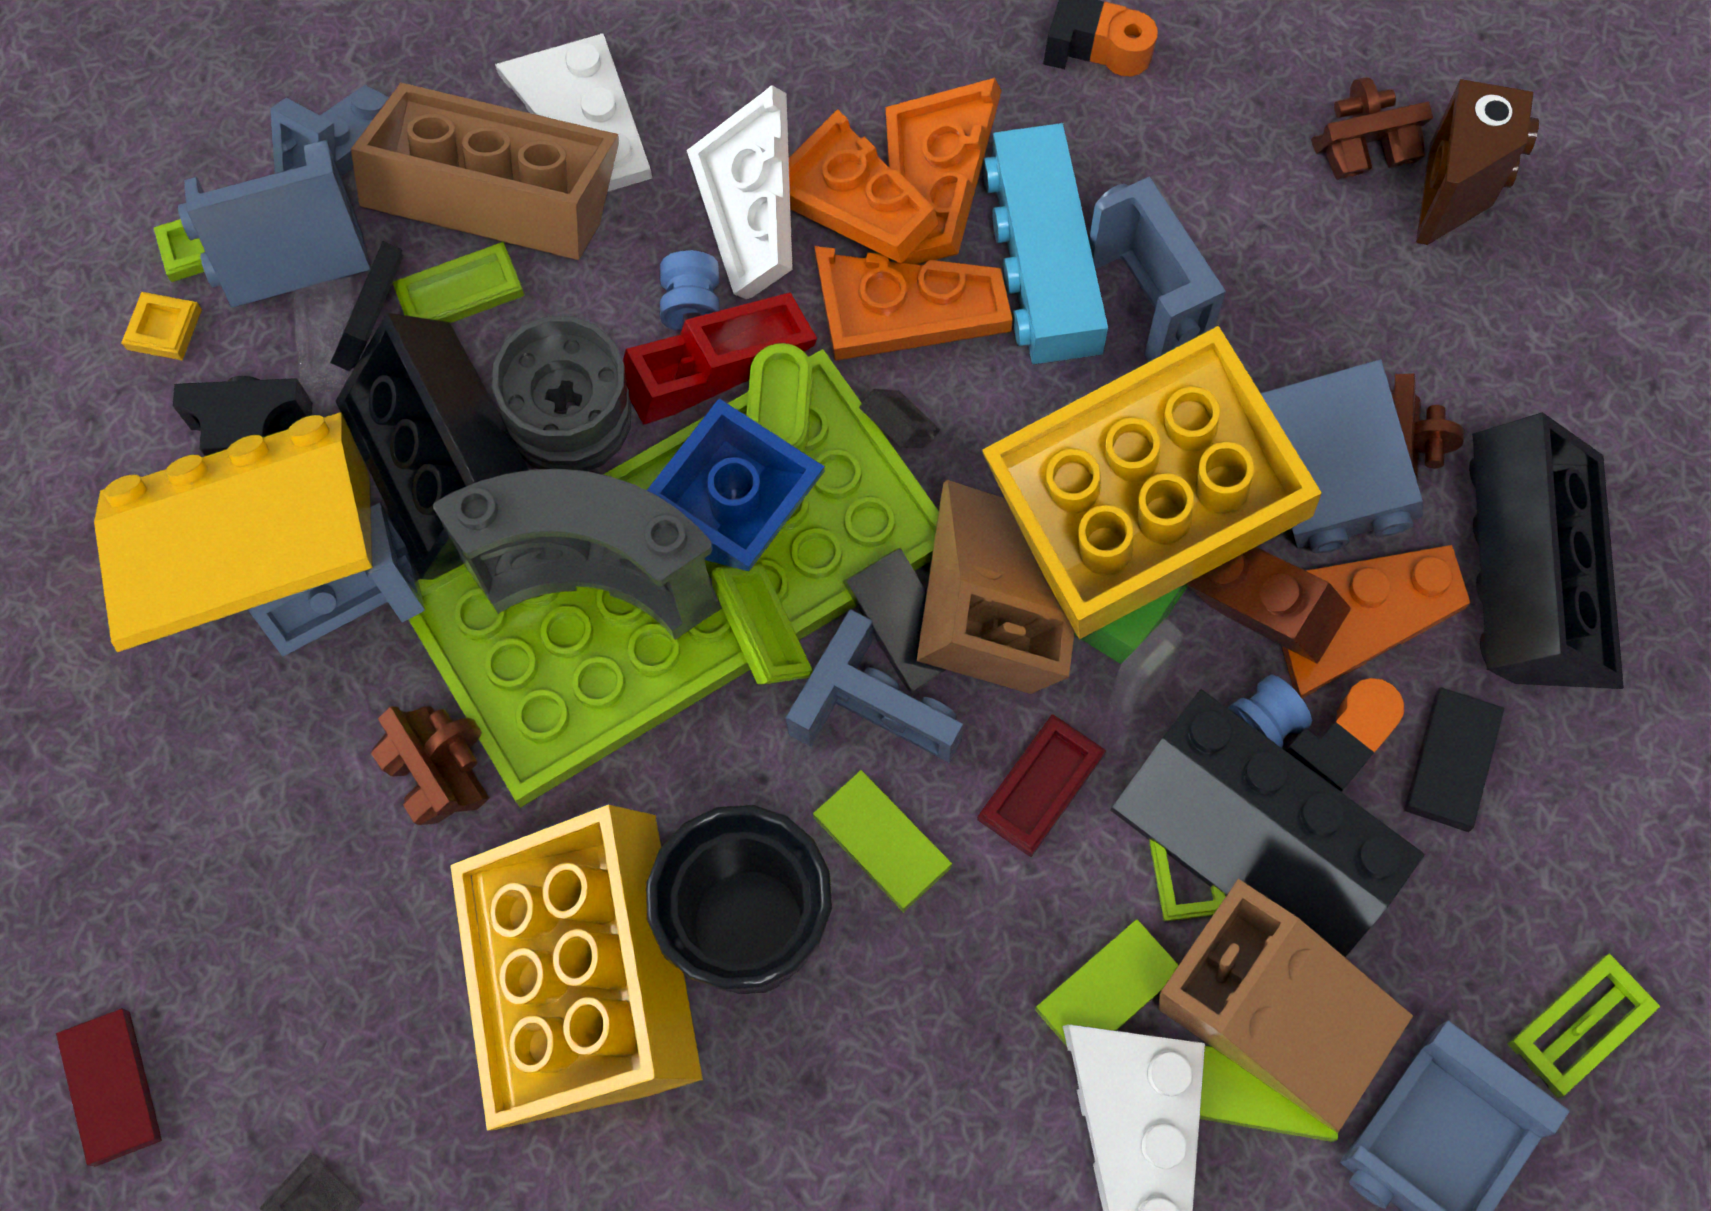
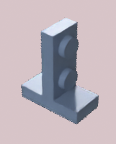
M364 85L321 115L288 98L271 107L275 174L306 166L303 146L323 140L328 141L341 177L353 169L351 148L389 97Z
M380 502L371 507V569L248 609L282 657L386 602L390 604L401 622L425 611L415 565L396 526Z
M850 609L786 716L788 734L811 747L835 705L838 704L950 763L962 741L963 723L955 720L957 718L956 713L945 704L929 697H923L920 702L899 691V684L887 674L869 667L864 672L857 669L873 642V621Z

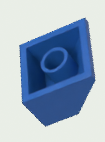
M718 399L647 491L659 496L681 511L710 539L713 550L704 560L750 571L825 472V466L723 400Z

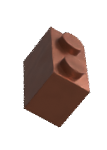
M1258 547L1187 583L1214 610L1317 664L1352 609L1329 582Z

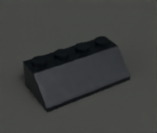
M386 313L338 395L336 404L346 421L421 579L433 580L463 565L459 552L433 509L434 503L476 482L529 469L450 322Z
M1543 412L1473 433L1474 458L1470 461L1469 472L1472 483L1476 488L1477 515L1473 519V533L1479 545L1481 573L1478 574L1476 579V588L1479 599L1483 604L1484 632L1480 637V650L1487 665V670L1514 684L1623 689L1603 454Z
M1202 689L1199 690L1166 732L1110 810L1148 840L1151 839L1166 849V853L1210 887L1214 885L1227 896L1238 879L1302 920L1345 958L1388 908L1425 856L1422 851Z

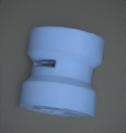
M689 250L671 253L662 259L660 263V283L666 290V293L660 300V318L667 328L682 330L684 325L683 314L701 313L702 316L720 311L719 298L713 292L719 284V265L713 256L704 252Z

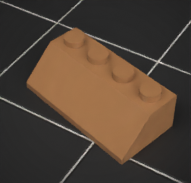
M400 83L351 148L359 206L579 260L601 222L619 145V134Z

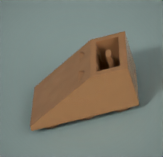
M946 480L943 482L917 661L1029 694L1069 678L1075 631L1049 587L1006 499Z
M1239 879L1161 990L1158 1007L1159 1011L1336 1133L1340 1131L1413 1017L1410 1012L1302 920Z

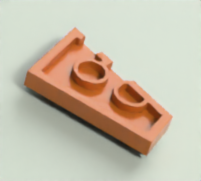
M995 78L885 107L889 168L897 169L935 208L938 226L902 263L920 264L929 260H937L959 254L1002 92Z
M838 109L789 157L790 210L900 264L938 226L935 208L897 169H890L878 157L876 147L865 136L860 138L850 128L849 120Z
M814 246L815 260L835 361L1007 333L1012 330L1013 319L1001 268L929 260L924 265L900 264L889 261V258L882 254L867 252L866 258L836 255L835 248Z
M1448 545L1306 570L1329 582L1352 609L1318 664L1282 646L1293 689L1303 699L1342 675H1347L1373 658L1399 644L1407 642L1465 610L1470 604V600L1453 546Z

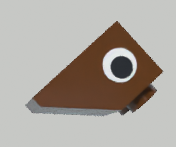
M1464 79L1459 80L1429 145L1416 243L1425 245L1432 243L1492 207L1502 188H1511L1513 186L1520 165V155H1530L1538 134L1539 119L1531 117L1532 91Z

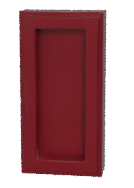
M1052 714L982 809L977 820L1032 858L1102 760L1106 750Z
M121 1008L56 1033L87 1165L96 1167L162 1141L130 1011Z

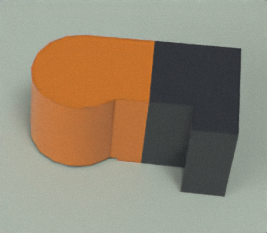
M1059 0L1047 38L1043 65L1065 69L1068 57L1106 65L1113 73L1120 76H1135L1144 72L1151 63L1157 41L1158 28L1154 20L1147 14L1128 9L1126 6L1101 0Z
M1369 678L1359 681L1350 689L1337 710L1336 722L1321 739L1305 728L1286 752L1342 792L1400 723L1404 715V702L1400 692L1383 679Z

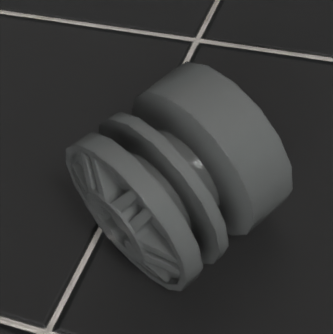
M546 316L522 325L503 342L493 362L492 390L504 425L522 458L531 467L539 470L567 469L590 471L604 465L622 448L631 429V401L627 388L624 362L615 342L597 325L574 316ZM567 402L576 403V405H570L568 407L566 414L557 413V411H563L565 409Z

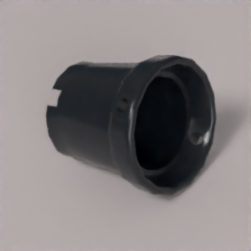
M755 805L716 807L684 822L659 849L646 882L647 921L665 959L674 967H678L690 979L726 992L731 991L737 994L767 993L779 987L780 983L789 980L793 974L805 965L808 958L819 947L832 910L830 870L815 840L788 816Z

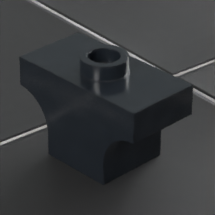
M235 376L224 382L174 384L172 406L191 430L201 431L199 449L204 456H208L228 449L232 443L250 435L266 437L289 429L296 421L312 416L313 403L297 378L260 380L251 376Z

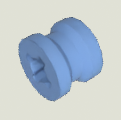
M1272 674L1257 684V692L1251 698H1239L1228 707L1229 710L1281 748L1285 737L1289 734L1297 735L1302 733L1312 723L1310 711L1299 694L1286 681Z

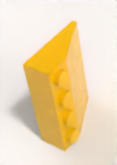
M1219 325L982 449L983 455L1049 587L1079 640L1312 518L1322 494Z
M341 412L327 417L320 415L304 417L293 423L287 430L266 437L260 435L246 436L232 443L226 450L205 457L188 455L177 459L165 470L143 477L139 475L123 476L111 482L105 489L100 490L94 526L110 638L117 652L372 568L370 475Z
M608 804L450 865L487 1131L648 1097L703 1080L684 973L665 959L647 921L646 882L658 851L661 848L656 815Z

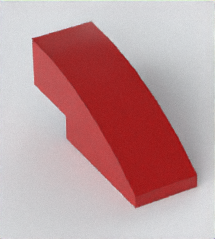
M791 292L686 319L680 335L625 350L623 362L629 398L643 425L676 415L750 380L751 364L755 356L764 348L773 344L784 343L794 345L805 352L815 346L817 337Z

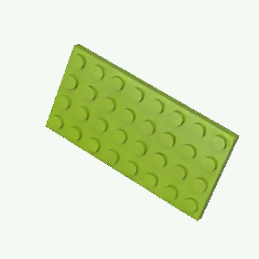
M823 349L808 357L812 365L813 386L809 438L803 453L825 466V472L755 563L764 566L798 640L856 607L857 605L843 584V581L895 549L901 548L914 571L931 562L939 515L936 506ZM748 392L727 404L746 415ZM703 418L603 475L632 483L647 490ZM705 560L708 576L711 579L714 568L729 567ZM464 564L433 580L419 579L418 582L425 611L408 619L466 718L474 719L480 728L481 736L479 740L520 808L751 670L723 609H720L675 640L659 622L640 608L610 596L609 591L577 586V591L556 592L533 597L517 603L498 614Z

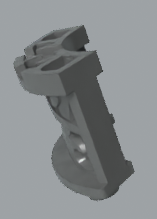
M527 470L503 474L476 482L437 500L433 505V509L459 552L464 566L498 614L517 603L533 597L556 592L577 591V586L609 591L610 596L640 608L659 622L675 640L722 609L713 590L712 579L708 576L704 560L713 550L710 539L677 508L659 496L632 483L607 475L579 470Z

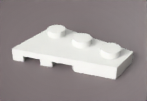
M604 34L495 64L498 75L509 88L511 87L531 114L619 134V145L608 191L652 179L651 169Z
M773 85L687 150L733 294L744 299L754 297L792 270L787 97L785 92Z
M1076 1025L1063 1026L1067 1048L1072 1053L1079 1089L1076 1090L1082 1116L1086 1117L1095 1158L1093 1167L1103 1211H1193L1205 1043Z

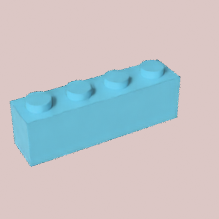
M1063 123L994 132L991 157L983 158L982 169L986 192H997L1000 207H994L992 210L995 239L997 243L1007 242L1010 254L1009 258H1003V277L1007 294L1018 293L1021 308L1013 311V325L1017 345H1028L1032 364L1102 355L1108 332V324Z

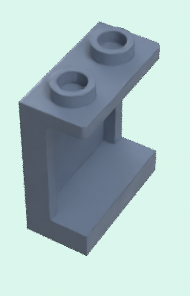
M327 140L303 146L306 166L205 193L197 177L184 180L186 203L178 205L183 228L190 240L200 239L205 250L200 256L207 280L212 288L222 287L231 308L370 270L363 233Z
M1150 176L1129 186L1127 184L1117 185L1105 192L1095 203L1089 236L1094 266L1097 269L1114 260L1122 259L1155 308L1144 356L1150 362L1215 328L1226 290Z
M1381 359L1261 393L1322 492L1314 516L1292 528L1297 548L1310 546L1313 553L1330 552L1346 546L1350 542L1349 537L1374 530L1375 536L1383 537L1404 532L1413 526L1412 520L1423 516L1422 496Z
M1447 1020L1430 1031L1340 1163L1354 1173L1349 1180L1350 1185L1368 1201L1383 1209H1386L1391 1202L1401 1211H1494L1541 1138L1555 1134L1570 1110Z

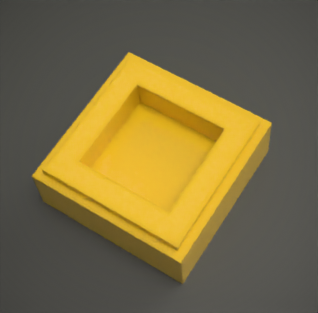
M141 292L121 343L126 350L183 360L202 309L194 301Z

